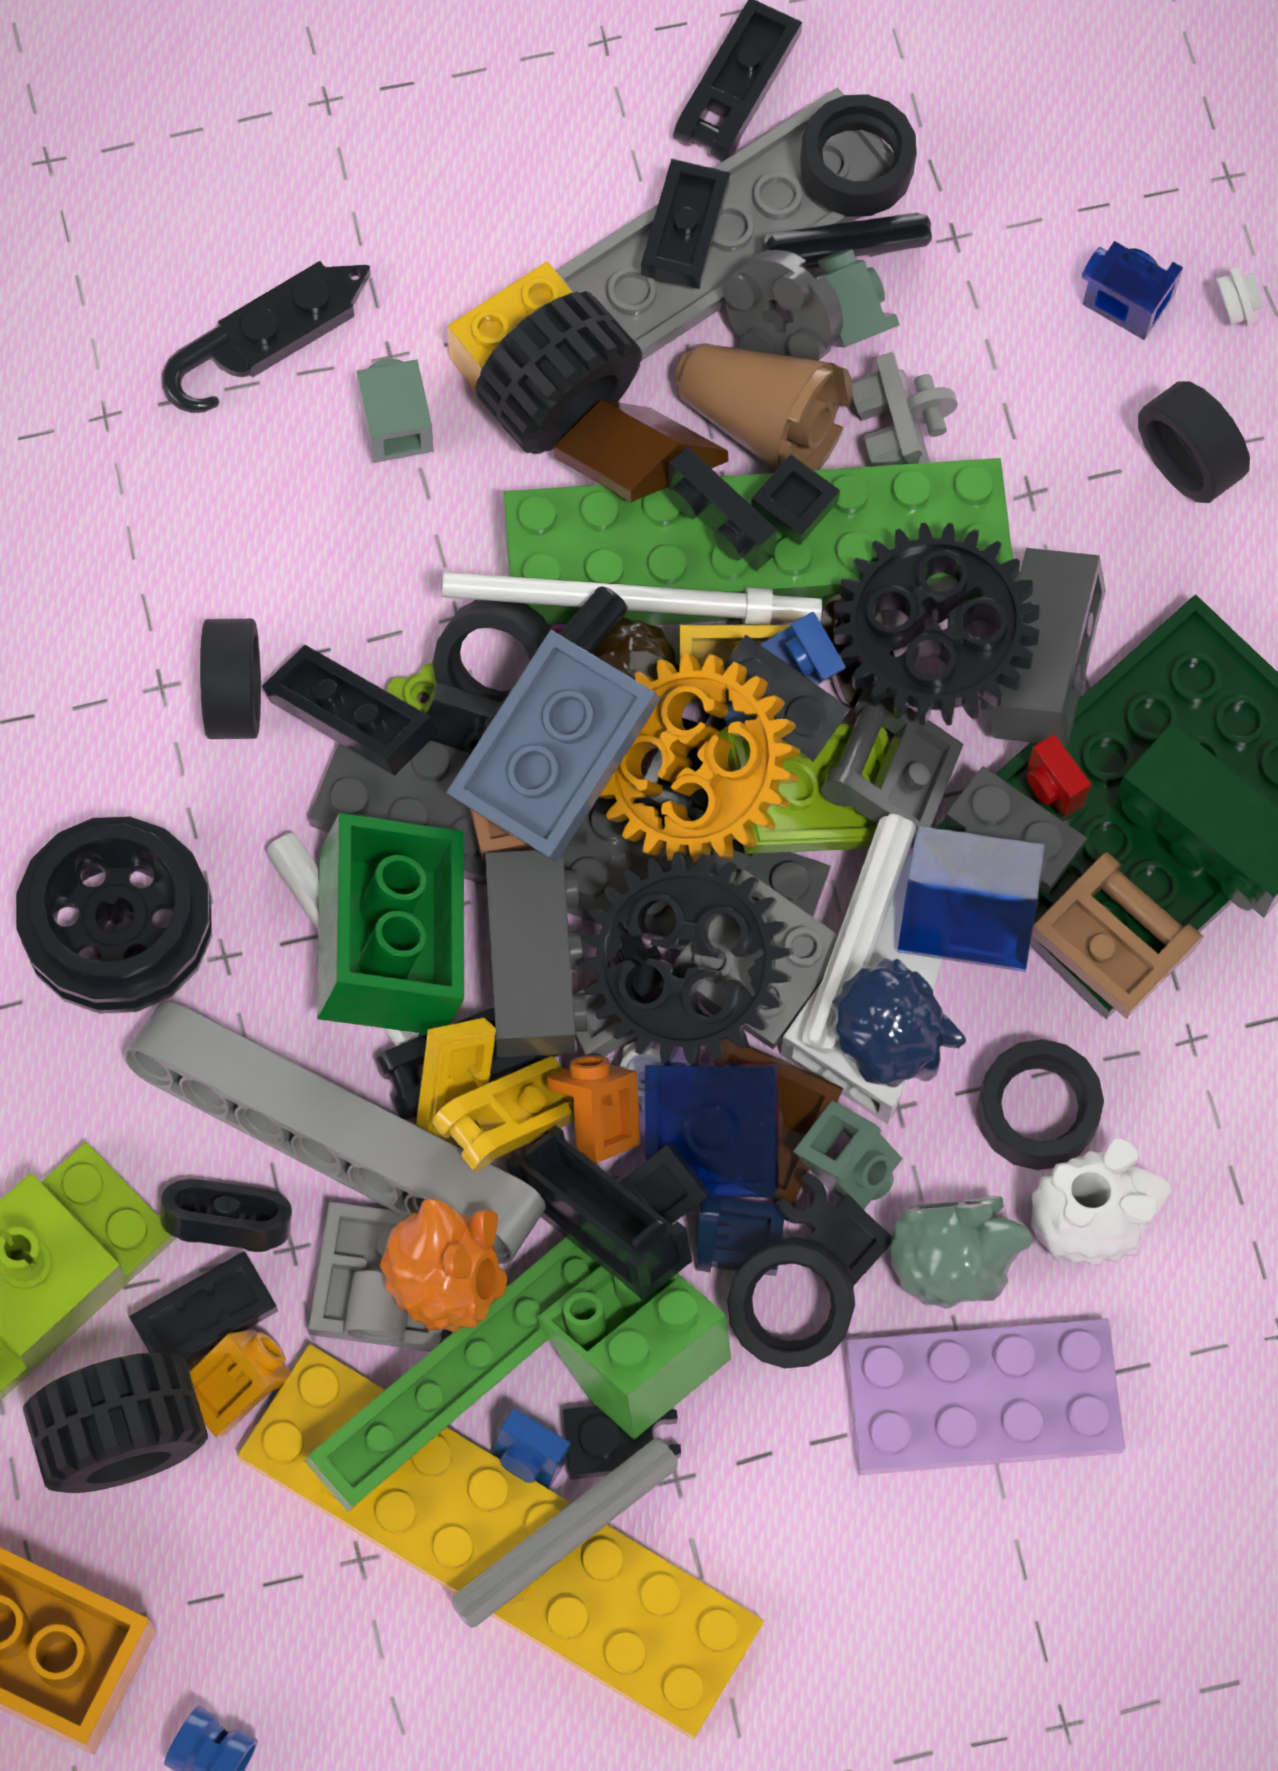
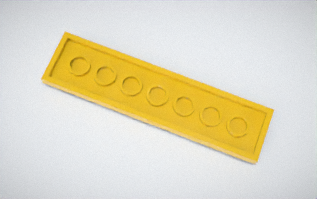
M311 1344L308 1345L237 1455L239 1461L455 1594L571 1504L536 1481L527 1483L503 1468L500 1459L451 1429L446 1428L353 1509L347 1512L304 1460L311 1452L384 1392L385 1389ZM605 1525L491 1615L692 1740L696 1739L764 1624L763 1619L608 1525Z

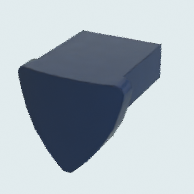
M710 1194L701 1204L696 1238L695 1258L697 1271L711 1272V1267L737 1271L753 1250L773 1239L782 1238L784 1219L777 1213L775 1206L721 1198V1195ZM778 1266L767 1271L764 1275L776 1276Z

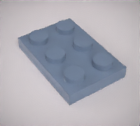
M550 630L446 793L557 863L661 698L654 691L553 630Z

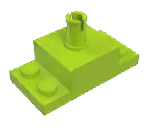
M87 1142L82 1144L42 1182L30 1172L0 1200V1401L176 1240V1237L163 1229L160 1217Z

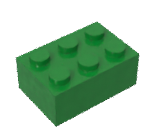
M339 813L320 850L317 1019L428 1034L429 1029L450 1025L464 1001V831Z

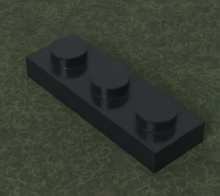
M304 645L262 685L272 704L394 776L438 733L429 715L307 645Z

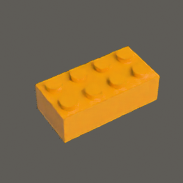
M0 1547V1710L95 1755L157 1631L149 1618Z

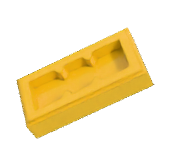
M485 1018L428 1030L416 1126L454 1146L459 1145L452 1136L444 1138L431 1122L436 1113L448 1102L489 1083L496 1028ZM475 1120L474 1122H475V1123L479 1126V1128L481 1129L480 1124Z

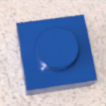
M514 1408L499 1430L492 1455L500 1459L506 1471L524 1482L532 1483L536 1481L550 1489L563 1469L571 1443Z

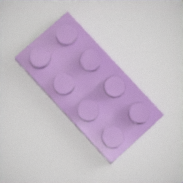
M1109 1318L846 1341L845 1349L859 1475L1119 1454L1125 1449Z

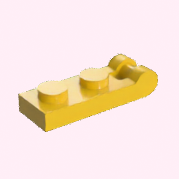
M550 1056L456 1097L436 1113L431 1123L444 1138L452 1136L464 1150L461 1155L462 1159L474 1172H479L496 1158L546 1135L545 1132L555 1124L559 1128H563L575 1122L574 1101L572 1096L548 1090L547 1076L564 1070L553 1056ZM475 1120L480 1124L481 1129H480L479 1126L474 1122Z

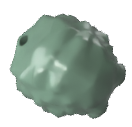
M986 1196L969 1199L965 1202L954 1201L910 1206L909 1210L902 1211L901 1218L895 1223V1230L891 1236L890 1263L899 1277L901 1289L909 1295L918 1297L924 1305H936L947 1309L960 1302L994 1301L1008 1283L1007 1273L1012 1262L1020 1252L1031 1246L1033 1242L1032 1234L1028 1228L1001 1216H996L1004 1207L1002 1196Z

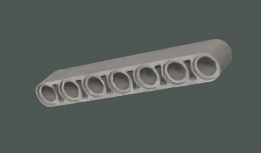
M164 1001L160 1003L124 1051L123 1056L129 1068L149 1084L406 1218L413 1213H419L421 1203L426 1199H438L456 1209L461 1215H468L471 1218L482 1209L493 1210L498 1214V1226L493 1246L499 1264L511 1263L546 1209L545 1202L540 1194L524 1181L491 1164L479 1172H474L461 1157L464 1150L175 1002Z

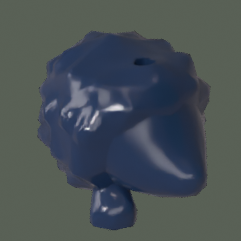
M884 958L874 967H862L854 977L845 981L842 986V992L832 1001L835 1015L832 1017L830 1025L837 1036L836 1040L839 1042L841 1050L855 1064L865 1082L896 1088L904 1080L918 1078L921 1081L932 1080L937 1076L940 1067V1046L959 1049L966 1043L963 1033L943 1014L942 1008L934 997V991L929 983L918 972L908 969L899 959L891 961Z

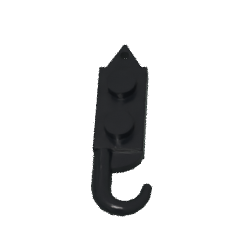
M320 260L219 320V326L178 349L167 360L161 378L162 389L168 401L178 409L189 413H204L214 409L220 403L216 396L198 399L187 395L183 391L181 383L185 374L212 359L221 370L232 376L241 378L251 376L253 378L355 317L354 304L371 275L370 266L325 267ZM353 276L360 277L357 280L351 279Z

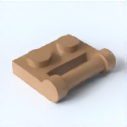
M1106 852L1038 920L1030 934L1124 1018L1128 1019L1171 972L1190 956L1201 943L1204 936L1191 924L1183 927L1122 874L1119 871L1122 864ZM1103 890L1166 947L1157 954L1093 896Z

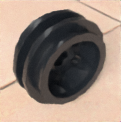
M131 816L91 818L57 833L30 860L16 893V930L37 978L64 1002L99 1014L139 1012L172 997L199 970L212 938V900L208 884L193 852L168 830ZM137 871L154 879L149 886L137 888L130 883V878ZM103 872L106 873L104 882L97 887H88L83 884L85 880ZM65 907H72L79 912V918L76 923L67 927L57 924L59 911ZM160 909H170L173 911L167 928H158L152 923L153 915ZM125 917L133 920L127 929L118 926ZM109 921L118 924L110 933L103 930ZM92 947L95 954L100 957V960H91L78 954L82 949Z

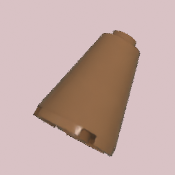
M703 343L694 351H687L681 358L675 373V382L679 385V396L684 402L775 471L790 454L812 470H820L830 457L844 428L834 423L839 404L850 408L852 399V378L849 371L835 363Z

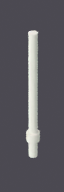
M443 572L441 597L582 607L597 588L604 586L617 593L627 604V610L743 618V625H770L771 620L795 622L814 611L818 620L821 621L822 615L821 598L773 595L772 589L746 587L745 593L452 572Z

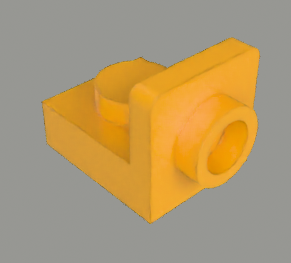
M250 1329L226 1335L189 1372L204 1423L215 1437L227 1435L272 1390L280 1389L291 1373L284 1364L286 1357L283 1350L271 1337L264 1333H258L256 1330Z

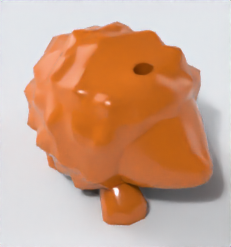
M426 1199L421 1203L419 1213L409 1215L404 1221L399 1222L391 1229L386 1250L380 1262V1268L386 1275L385 1288L395 1298L396 1305L408 1312L413 1322H421L430 1331L445 1329L457 1332L463 1327L475 1328L480 1321L486 1319L489 1307L504 1295L507 1286L506 1272L499 1268L498 1258L493 1246L498 1226V1214L490 1209H482L471 1218L468 1215H461L456 1209L438 1199Z

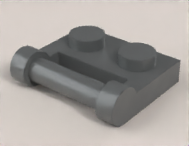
M867 688L862 691L855 706V714L858 718L837 767L828 771L822 784L821 792L829 802L842 807L851 806L876 824L879 823L883 816H888L890 813L900 815L912 821L916 827V833L911 847L914 848L926 839L964 744L929 720L925 726L920 725L918 712L910 707L899 719L894 718V699L890 697L874 707L871 705V692L873 688ZM885 727L894 733V737L875 783L872 784L863 778L861 774L880 728Z

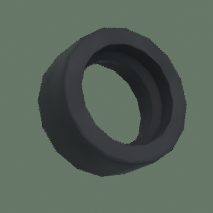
M869 94L841 96L826 102L809 119L802 136L800 154L801 178L810 195L826 209L848 217L875 215L893 207L906 194L914 174L917 156L916 133L906 115L887 100ZM863 130L878 135L891 146L894 162L886 175L871 181H852L836 175L823 162V148L826 141L830 137L844 131Z
M1191 381L1176 382L1147 403L1138 413V430L1152 461L1178 491L1195 502H1212L1243 479L1250 471L1249 451L1234 419L1207 390Z
M474 600L457 611L436 642L432 661L436 684L437 682L502 702L511 690L499 691L486 687L474 679L461 660L462 642L469 633L476 629L494 628L509 633L521 642L532 659L552 629L544 617L526 603Z
M252 618L206 619L203 623L200 648V688L203 725L208 739H256L258 737L261 717V667L257 624Z
M1041 1039L1018 1043L996 1058L985 1074L976 1109L980 1130L994 1152L1013 1165L1033 1170L1054 1168L1055 1164L1066 1163L1070 1159L1081 1155L1094 1137L1099 1126L1104 1098L1100 1078L1084 1056L1066 1044ZM1042 1069L1054 1072L1068 1081L1076 1093L1078 1103L1076 1121L1068 1132L1056 1139L1037 1141L1025 1138L1013 1130L1004 1117L1001 1103L1004 1089L1013 1077L1026 1070Z
M801 1237L773 1239L753 1250L736 1271L727 1299L730 1326L742 1347L761 1362L784 1369L811 1366L831 1355L846 1337L856 1305L853 1280L842 1260L822 1243ZM797 1264L810 1268L823 1279L829 1290L831 1308L828 1319L817 1333L806 1339L787 1341L774 1337L760 1325L754 1314L752 1297L756 1284L767 1271L779 1265Z

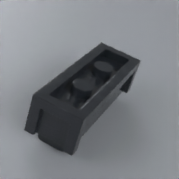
M556 1124L545 1132L546 1135L527 1148L521 1157L515 1154L506 1161L508 1173L530 1185L544 1200L546 1209L541 1218L611 1275L618 1278L642 1300L646 1299L692 1262L687 1229L678 1221L673 1225L567 1142L564 1131Z

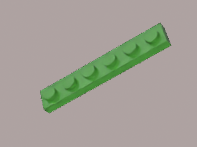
M565 1237L506 1287L504 1295L489 1307L485 1320L480 1321L475 1328L463 1327L459 1331L453 1332L311 1452L304 1462L344 1509L349 1512L543 1346L549 1338L539 1325L538 1316L598 1269L600 1265Z

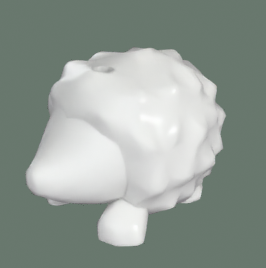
M1119 1138L1114 1139L1105 1154L1088 1151L1083 1157H1075L1066 1163L1055 1164L1052 1175L1041 1177L1039 1188L1032 1194L1031 1227L1035 1231L1037 1239L1051 1252L1055 1259H1067L1072 1263L1078 1264L1086 1262L1090 1265H1099L1103 1261L1118 1262L1124 1255H1136L1140 1247V1235L1151 1225L1171 1193V1185L1166 1179L1154 1173L1132 1166L1137 1162L1139 1154L1132 1143Z

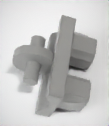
M893 351L875 357L879 371L870 373L852 382L853 400L862 420L891 412L894 422L893 426L864 435L871 463L873 466L930 463L920 423H926L929 436L931 437L941 436L946 433L947 428L944 417L954 412L958 407L955 392L951 388H935L932 376L930 374H923L914 379L917 393L911 395L906 374L903 369H899Z

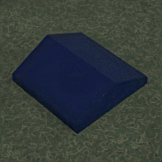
M917 826L897 953L1026 972L1045 845Z

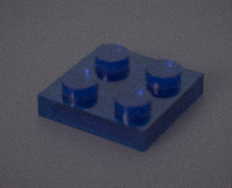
M648 1062L645 1065V1161L671 1141L711 1192L710 1197L776 1198L779 1194L778 1064L697 1063L688 1065L687 1062Z

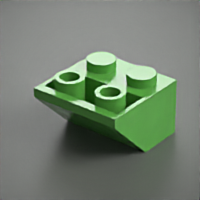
M600 1266L538 1316L539 1325L589 1400L633 1439H636L731 1360L726 1314L678 1273L646 1299L642 1300L618 1278Z

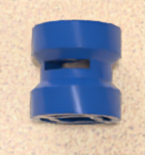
M198 1705L190 1713L174 1738L165 1757L164 1766L173 1771H245L257 1747L258 1739L241 1729L228 1732L219 1725L217 1715Z

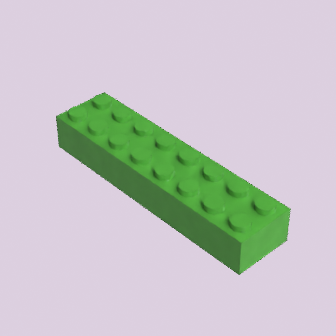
M1001 458L814 470L840 490L839 501L801 545L778 530L775 555L758 571L751 567L743 558L736 561L729 557L715 541L714 531L698 516L695 519L685 516L672 502L668 487L633 502L626 500L602 485L504 491L509 577L745 593L746 587L772 589L773 595L821 598L823 602L829 595L840 591L842 579L860 581L853 572V561L857 557L874 564L872 556V543L877 540L884 544L889 550L894 549L895 530L899 528L907 535L910 541L919 540L921 523H927L933 538H941L947 523H953L955 540L962 542L973 529L979 530V549L984 551L996 541L1002 543L999 563L1003 564L1012 560L1013 556ZM773 473L722 476L721 478L751 505L752 497ZM945 573L935 574L926 581L929 586L939 591L950 590L958 584V581L953 576ZM974 591L965 598L964 603L983 595L979 591ZM526 603L540 613L549 626L555 624L567 625L581 608ZM627 610L623 616L633 622L639 620L654 626L743 620V618Z

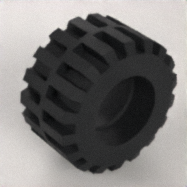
M577 291L569 293L535 310L501 340L480 372L481 374L475 386L477 390L476 396L526 453H532L533 455L553 450L554 446L600 400L618 402L622 398L639 370L642 360L641 348L590 292L584 291L579 293Z
M158 1352L139 1353L102 1361L73 1371L50 1382L30 1397L23 1405L24 1416L44 1485L48 1490L56 1492H93L149 1477L184 1461L204 1445L208 1439L207 1429L184 1357L176 1354Z

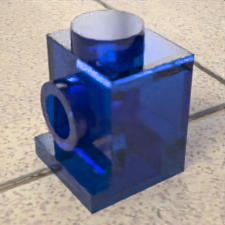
M1114 240L1108 250L1101 246L1095 250L1082 273L1081 278L1088 281L1082 305L1145 341L1175 296L1183 267L1172 262L1169 268L1165 270L1158 266L1154 258L1148 253L1137 248L1129 249Z

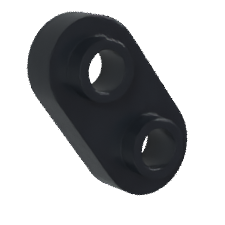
M185 1179L169 1185L161 1196L160 1222L163 1229L170 1235L185 1242H201L242 1248L251 1252H265L282 1245L290 1236L291 1204L283 1195L272 1190L201 1179Z

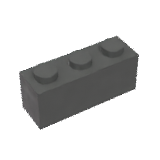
M1026 548L1021 570L1013 582L1032 580V595L1024 602L1037 603L1040 607L1039 619L1029 623V625L1040 629L1038 645L1024 646L1034 654L1031 669L1014 667L1021 676L1020 687L1017 690L1007 688L1001 684L998 685L1002 694L999 707L996 708L989 704L982 697L980 698L981 712L989 714L993 737L996 739L1039 744L1055 734L1064 747H1068L1106 592L1100 555Z
M537 850L485 853L497 1058L575 1053V1032H587L585 993H572L571 970H582L579 968V962L583 961L581 931H568L567 909L579 908L577 869L564 870L563 853L557 863Z

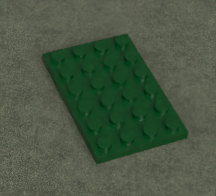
M1196 594L1080 697L1068 747L1064 748L1091 783L1087 799L1082 808L1063 819L1053 804L1045 806L1035 796L1027 780V774L1029 773L1027 767L1033 747L1038 743H1029L995 774L1087 838L1084 848L1048 895L1029 881H1026L1020 888V890L1039 902L1035 911L1025 923L1006 910H1003L1000 915L1105 1019L1116 1010L1030 934L1038 920L1104 853L1108 852L1120 862L1122 866L1119 871L1183 927L1191 924L1197 931L1201 932L1232 903L1223 893L1221 883L1203 868L1195 870L1184 864L1172 851V843L1153 828L1150 830L1143 829L1126 816L1121 807L1122 803L1116 799L1123 776L1167 727L1173 723L1278 807V672ZM944 820L935 828L937 832L953 843L961 836L959 832L944 823ZM979 848L973 856L1000 876L1009 868L982 848ZM1103 890L1093 896L1157 954L1166 947ZM977 891L985 899L986 896Z

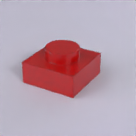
M1053 734L1033 747L1027 767L1029 772L1027 780L1039 801L1045 806L1053 804L1064 819L1084 806L1091 783L1056 735Z

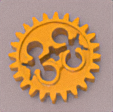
M683 654L680 662V671L677 672L670 662L663 659L658 660L657 680H653L648 675L639 671L634 674L635 681L654 691L661 700L599 796L604 799L617 800L607 812L606 817L608 820L617 823L630 819L623 831L622 837L636 842L646 835L643 852L657 856L666 846L667 860L671 862L675 852H682L686 856L689 849L693 862L697 863L701 854L710 855L711 847H713L719 857L727 860L733 859V839H736L745 846L755 847L756 840L751 829L755 824L774 830L776 827L773 819L767 813L770 805L787 808L790 805L788 799L778 792L780 783L798 782L799 776L783 769V762L800 755V749L782 743L781 738L796 728L795 723L787 719H774V716L784 706V700L775 695L761 699L767 689L768 682L756 675L745 683L747 668L736 662H733L724 673L723 659L709 654L701 670L696 657L690 654ZM728 689L729 700L732 701L735 711L745 713L748 716L757 715L755 720H746L745 724L739 721L733 722L728 727V733L746 739L749 743L751 750L750 758L743 768L734 772L730 769L728 754L734 744L718 736L720 732L716 728L703 722L689 730L684 728L682 722L683 710L692 700L700 698L705 712L718 718H724L729 712L728 705L724 704L726 702L725 692ZM659 748L662 755V766L656 775L663 780L673 783L671 788L674 791L689 797L697 790L703 788L707 792L709 799L708 808L705 814L698 820H690L686 806L667 801L662 804L661 808L662 814L667 815L664 817L665 828L662 829V818L658 817L657 808L646 806L644 803L634 804L635 799L646 798V795L651 797L659 796L663 791L662 785L646 780L642 775V759L651 749ZM693 748L699 750L697 755L703 762L697 771L692 769L693 762L687 757Z

